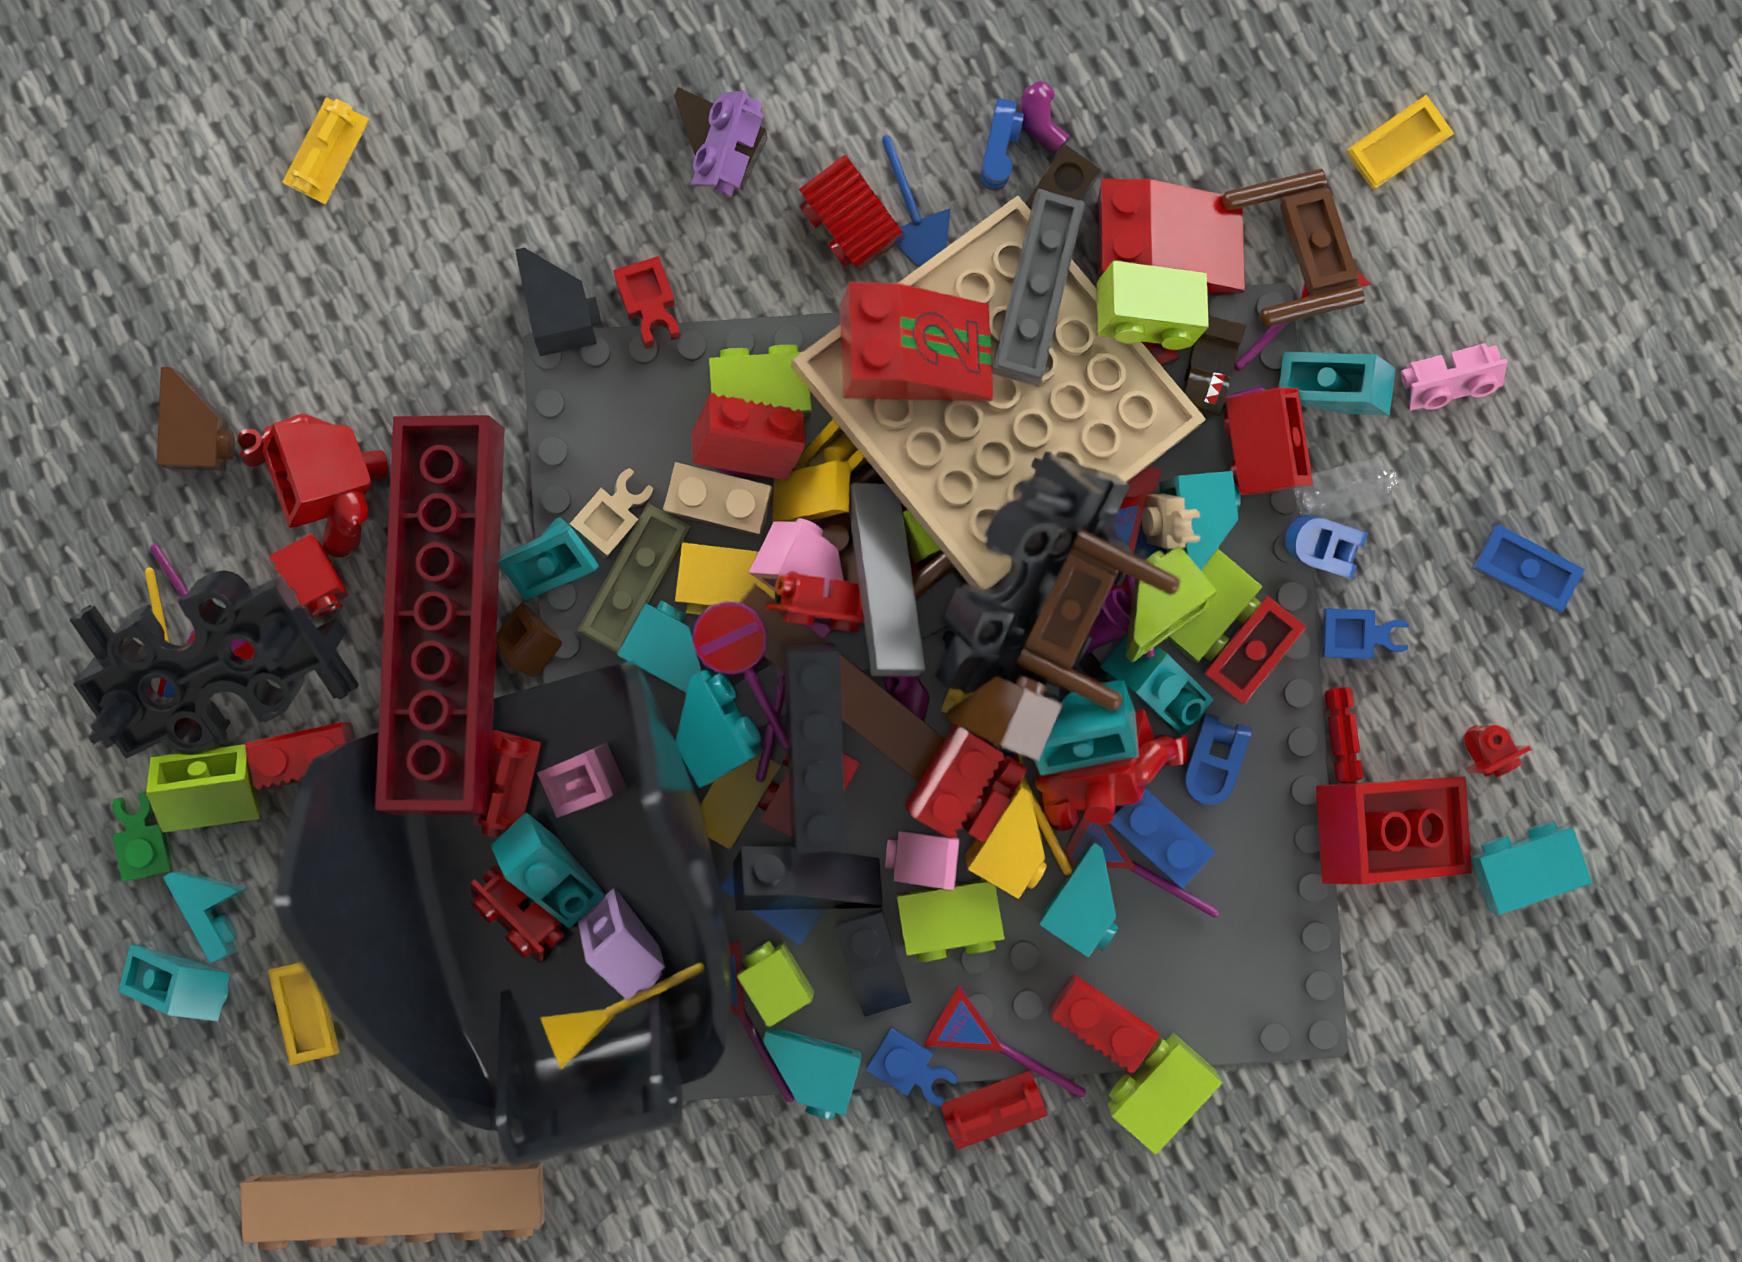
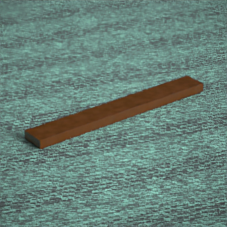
M755 583L739 601V603H743L755 610L764 621L767 642L763 656L783 672V645L827 643L807 625L784 622L783 611L766 609L767 604L780 605V603ZM839 652L842 720L920 782L944 743L945 738ZM992 778L987 779L988 784L991 782ZM1038 825L1042 846L1044 848L1048 844V842L1041 828ZM1051 826L1054 834H1056L1057 831Z

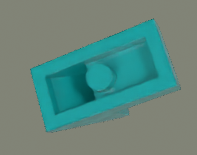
M560 517L556 518L540 537L507 551L497 562L525 601L594 572L599 566L572 527Z
M184 870L171 872L164 876L163 879L209 962L213 963L222 960L238 951L233 942L238 938V934L232 921L225 913L218 915L215 907L248 888Z

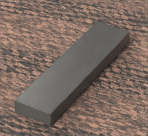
M1039 188L1035 193L992 365V374L1037 387L1042 382L1085 202Z
M852 483L849 492V512L872 676H919L925 670L901 500L887 484Z

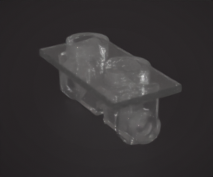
M1380 455L1312 474L1313 485L1293 489L1299 516L1309 514L1332 520L1393 503L1392 489L1399 487V480L1394 469H1385L1383 457Z

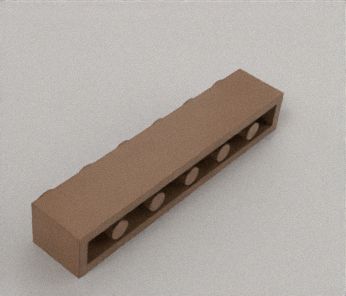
M533 1162L513 1167L510 1163L261 1175L250 1176L240 1183L243 1243L258 1242L259 1250L288 1247V1241L307 1240V1247L311 1248L329 1247L337 1244V1238L355 1237L357 1245H376L385 1243L386 1236L405 1235V1241L409 1243H421L435 1240L436 1233H454L455 1240H475L483 1238L484 1231L503 1230L504 1237L521 1238L533 1235V1229L540 1228L545 1221L543 1162Z

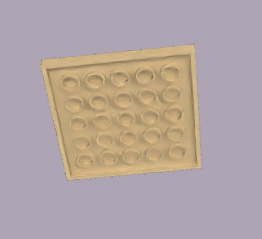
M1016 196L898 282L904 285L989 304L992 365L1031 212L1019 196ZM1072 259L1042 382L1038 387L992 374V401L843 399L841 325L795 357L790 365L971 586H977L981 589L993 588L1009 574L1011 558L990 551L984 545L987 540L984 534L994 515L1003 505L1020 499L1022 493L1018 490V486L1022 480L1029 482L1031 476L1034 475L1036 470L1031 467L1034 458L1042 459L1045 451H1050L1059 459L1115 474L1127 483L1201 426L1206 420L1141 341L1133 344H1124L1116 341L1115 338L1098 336L1097 289Z

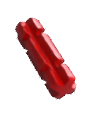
M1349 687L1328 689L1324 695L1326 710H1331V717L1327 718L1332 756H1337V762L1333 763L1335 779L1341 783L1359 781L1363 778L1362 761L1357 760L1356 754L1360 753L1356 715L1351 714L1350 708L1354 707L1353 692Z

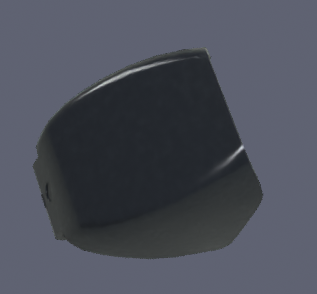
M635 661L609 665L494 698L493 731L497 730L542 742L525 813L527 812L563 843L603 890L605 895L614 888L623 897L659 945L665 968L662 969L660 977L654 984L697 963H702L705 966V970L702 973L618 1013L562 1069L559 1067L540 1017L605 1010L607 1007L626 998L586 962L578 921L570 929L560 922L562 925L559 929L565 936L553 948H550L546 943L541 946L544 952L543 961L539 964L530 954L523 958L510 946L505 939L509 932L497 920L490 924L479 915L471 904V901L475 899L471 894V882L475 879L484 887L487 883L482 878L486 872L495 865L500 868L490 846L499 837H490L482 834V827L472 825L473 816L392 815L375 810L379 732L335 746L315 757L310 763L300 785L279 866L274 893V908L278 925L283 936L328 1006L369 1053L425 1101L456 1121L484 1130L497 1131L504 1155L513 1167L680 1125L683 1120L682 1085L702 1079L711 1073L719 1063L726 1048L732 1001L731 956L714 861L700 803L682 756L660 708ZM608 743L627 788L603 801L556 818L537 773ZM527 897L518 907L524 912L535 901Z

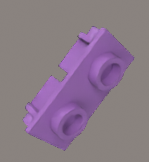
M723 92L721 97L713 104L709 114L710 130L705 144L699 148L694 158L693 169L695 174L691 185L714 186V192L727 197H732L734 189H740L750 157L734 149L736 143L753 148L764 114L760 112L763 104L755 99L748 98V92Z

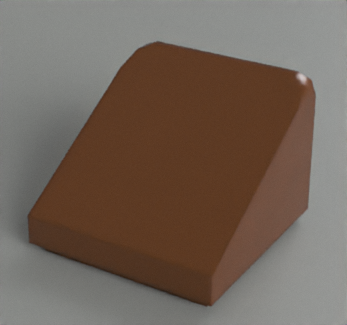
M523 603L515 609L496 636V646L508 666L531 677L539 675L562 646V641L558 635Z

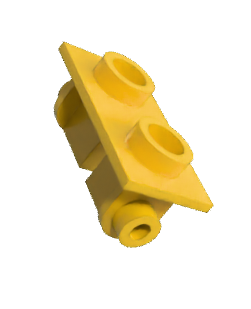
M326 97L282 183L326 205L370 119L353 111V108L338 99L333 101Z

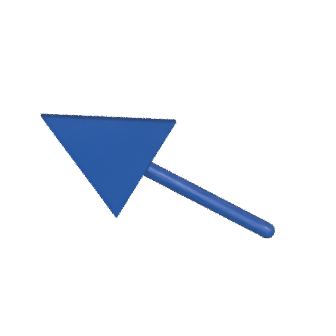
M885 135L882 137V142L912 220L911 223L900 227L906 237L898 242L896 246L920 267L946 248L950 209L921 219L892 139L889 135Z

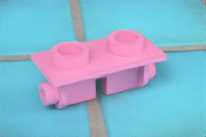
M1483 343L1451 352L1450 358L1454 365L1453 369H1447L1442 355L1409 363L1407 369L1401 370V379L1405 389L1411 388L1409 410L1422 407L1433 410L1445 406L1452 399L1467 395L1483 397L1491 394L1498 387L1503 386L1507 360H1500V354L1495 345L1488 347Z

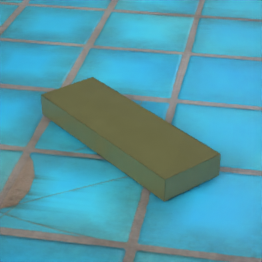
M648 503L577 631L618 653L645 603L649 604L692 527Z

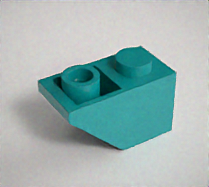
M1126 634L1100 668L1114 681L1123 679L1127 691L1132 697L1181 736L1186 735L1191 727L1202 717L1204 711L1214 699L1166 652L1157 646L1154 647V657L1148 658L1144 654L1131 663L1126 657L1128 634Z
M711 668L700 671L690 677L676 738L680 754L699 788L718 780L764 753L759 745L761 737L757 727L747 716L743 717L734 701L736 693L733 685L724 674L718 673Z
M527 812L490 845L504 877L569 929L605 897L603 890L563 843Z

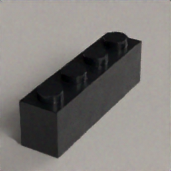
M834 643L783 645L791 842L796 854L847 851L839 650Z

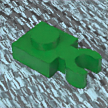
M146 792L138 794L140 809L136 814H131L126 810L124 797L113 799L112 808L114 815L119 821L124 823L126 830L125 832L112 834L122 882L174 871L166 832L162 833L159 824L152 826L149 824L148 818L152 814L153 809Z

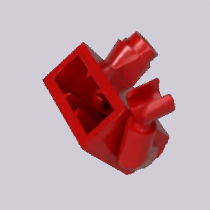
M305 413L273 423V425L266 427L264 434L261 435L253 429H244L239 433L237 442L242 449L253 446L248 450L240 452L239 456L244 464L249 467H257L266 461L289 528L327 518L323 533V547L328 554L338 558L345 557L350 551L359 546L361 541V523L366 521L369 512L365 496L371 486V480L384 479L388 474V461L384 451L361 452L354 431L349 426L332 425L329 422Z
M1135 710L1139 757L1042 776L1040 772L1035 779V786L1042 792L1041 809L1047 821L1055 830L1067 831L1078 823L1079 814L1077 810H1084L1086 820L1093 824L1103 825L1111 822L1114 819L1115 806L1139 802L1143 797L1145 785L1154 779L1164 765L1177 766L1185 764L1190 760L1188 736L1182 735L1173 739L1161 734L1158 735V739H1155L1145 710Z

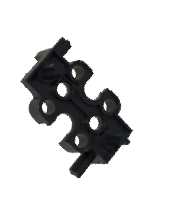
M1045 451L1042 459L1034 458L1031 467L1036 471L1031 476L1029 482L1023 480L1018 486V490L1022 493L1020 499L1003 505L994 515L984 534L987 537L984 545L990 551L1011 558L1009 574L1003 582L991 589L963 585L962 589H956L947 607L945 622L951 631H946L942 639L947 643L945 648L948 651L935 676L950 689L970 694L996 676L1016 684L1019 675L1047 686L1044 696L1061 703L1071 691L1017 665L1026 642L1081 530L1132 554L1130 547L1117 536L1115 530L1116 514L1130 486L1115 474L1062 460L1050 451ZM1062 531L1061 538L1054 544L1059 532ZM1119 571L1114 584L1120 586L1126 574ZM1018 615L1017 623L1007 632L1013 617ZM1089 634L1074 664L1072 665V668L1081 660V658L1085 654L1092 640V637Z
M225 570L213 572L197 580L189 592L181 596L177 601L184 615L191 621L195 629V638L190 644L181 646L167 642L165 640V632L151 611L152 607L150 604L133 611L115 632L109 627L96 606L89 605L69 619L94 655V658L73 683L96 716V719L90 725L93 731L89 734L88 738L93 744L101 741L105 748H110L116 744L126 759L163 741H166L174 750L182 754L193 755L201 753L224 740L227 736L226 730L231 723L229 719H225L216 704L211 700L213 695L220 692H231L240 696L247 703L249 710L260 723H265L287 711L305 681V674L314 670L333 699L338 698L340 700L359 686V683L336 650L347 631L338 618L316 628L297 599V593L293 588L289 587L283 576L251 589L240 575ZM213 599L221 601L226 608L217 605ZM134 638L140 640L145 646L138 644ZM241 639L249 642L253 646L255 654L251 659L238 657L231 648V641ZM163 678L169 681L175 690V696L162 697L158 695L151 686V679ZM268 680L277 683L280 688L271 685ZM189 718L195 720L199 725L193 723Z

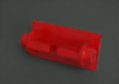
M791 571L787 576L780 575L776 583V592L778 595H782L781 604H767L766 609L783 611L784 622L813 626L815 616L829 619V629L858 633L859 623L865 624L859 582L853 583L830 579L828 596L823 597L825 578Z
M1475 725L1470 727L1464 734V745L1474 761V764L1465 768L1467 773L1484 774L1485 777L1494 774L1496 778L1521 766L1522 762L1519 757L1531 751L1529 745H1515L1508 731L1499 725Z
M497 730L493 731L490 806L487 816H473L472 825L482 827V834L490 837H500L501 833H504L525 814L542 742Z
M495 865L483 876L482 879L487 883L484 887L475 879L471 882V894L475 898L471 901V904L488 923L491 924L494 920H497L509 932L505 939L520 956L526 958L530 954L540 964L543 961L544 952L541 946L546 943L550 948H553L565 936L559 929L562 924L536 902L523 912L518 906L529 896L504 877L502 870Z
M1031 1070L948 1100L940 1106L957 1150L1048 1116Z

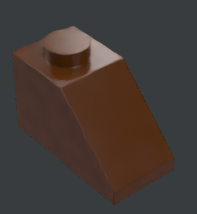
M161 367L156 465L167 469L226 471V459L232 460L235 452V436L232 430H228V422L181 372L171 367Z
M1019 675L1016 684L996 676L952 707L945 719L1000 746L1039 760L1062 704L1044 696L1047 686Z

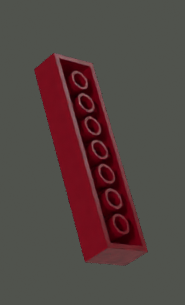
M490 415L393 416L375 810L392 815L487 816L491 786L499 564L497 562L500 560L505 428Z

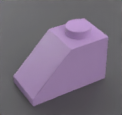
M614 888L578 920L586 962L623 997L629 1000L639 990H647L654 985L660 977L662 969L665 968L659 945Z

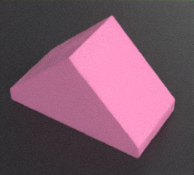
M608 743L537 773L556 818L603 801L627 788Z

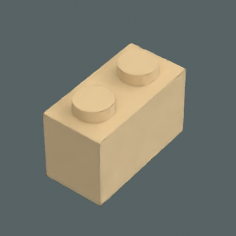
M675 462L663 510L669 515L762 537L774 490L769 485Z

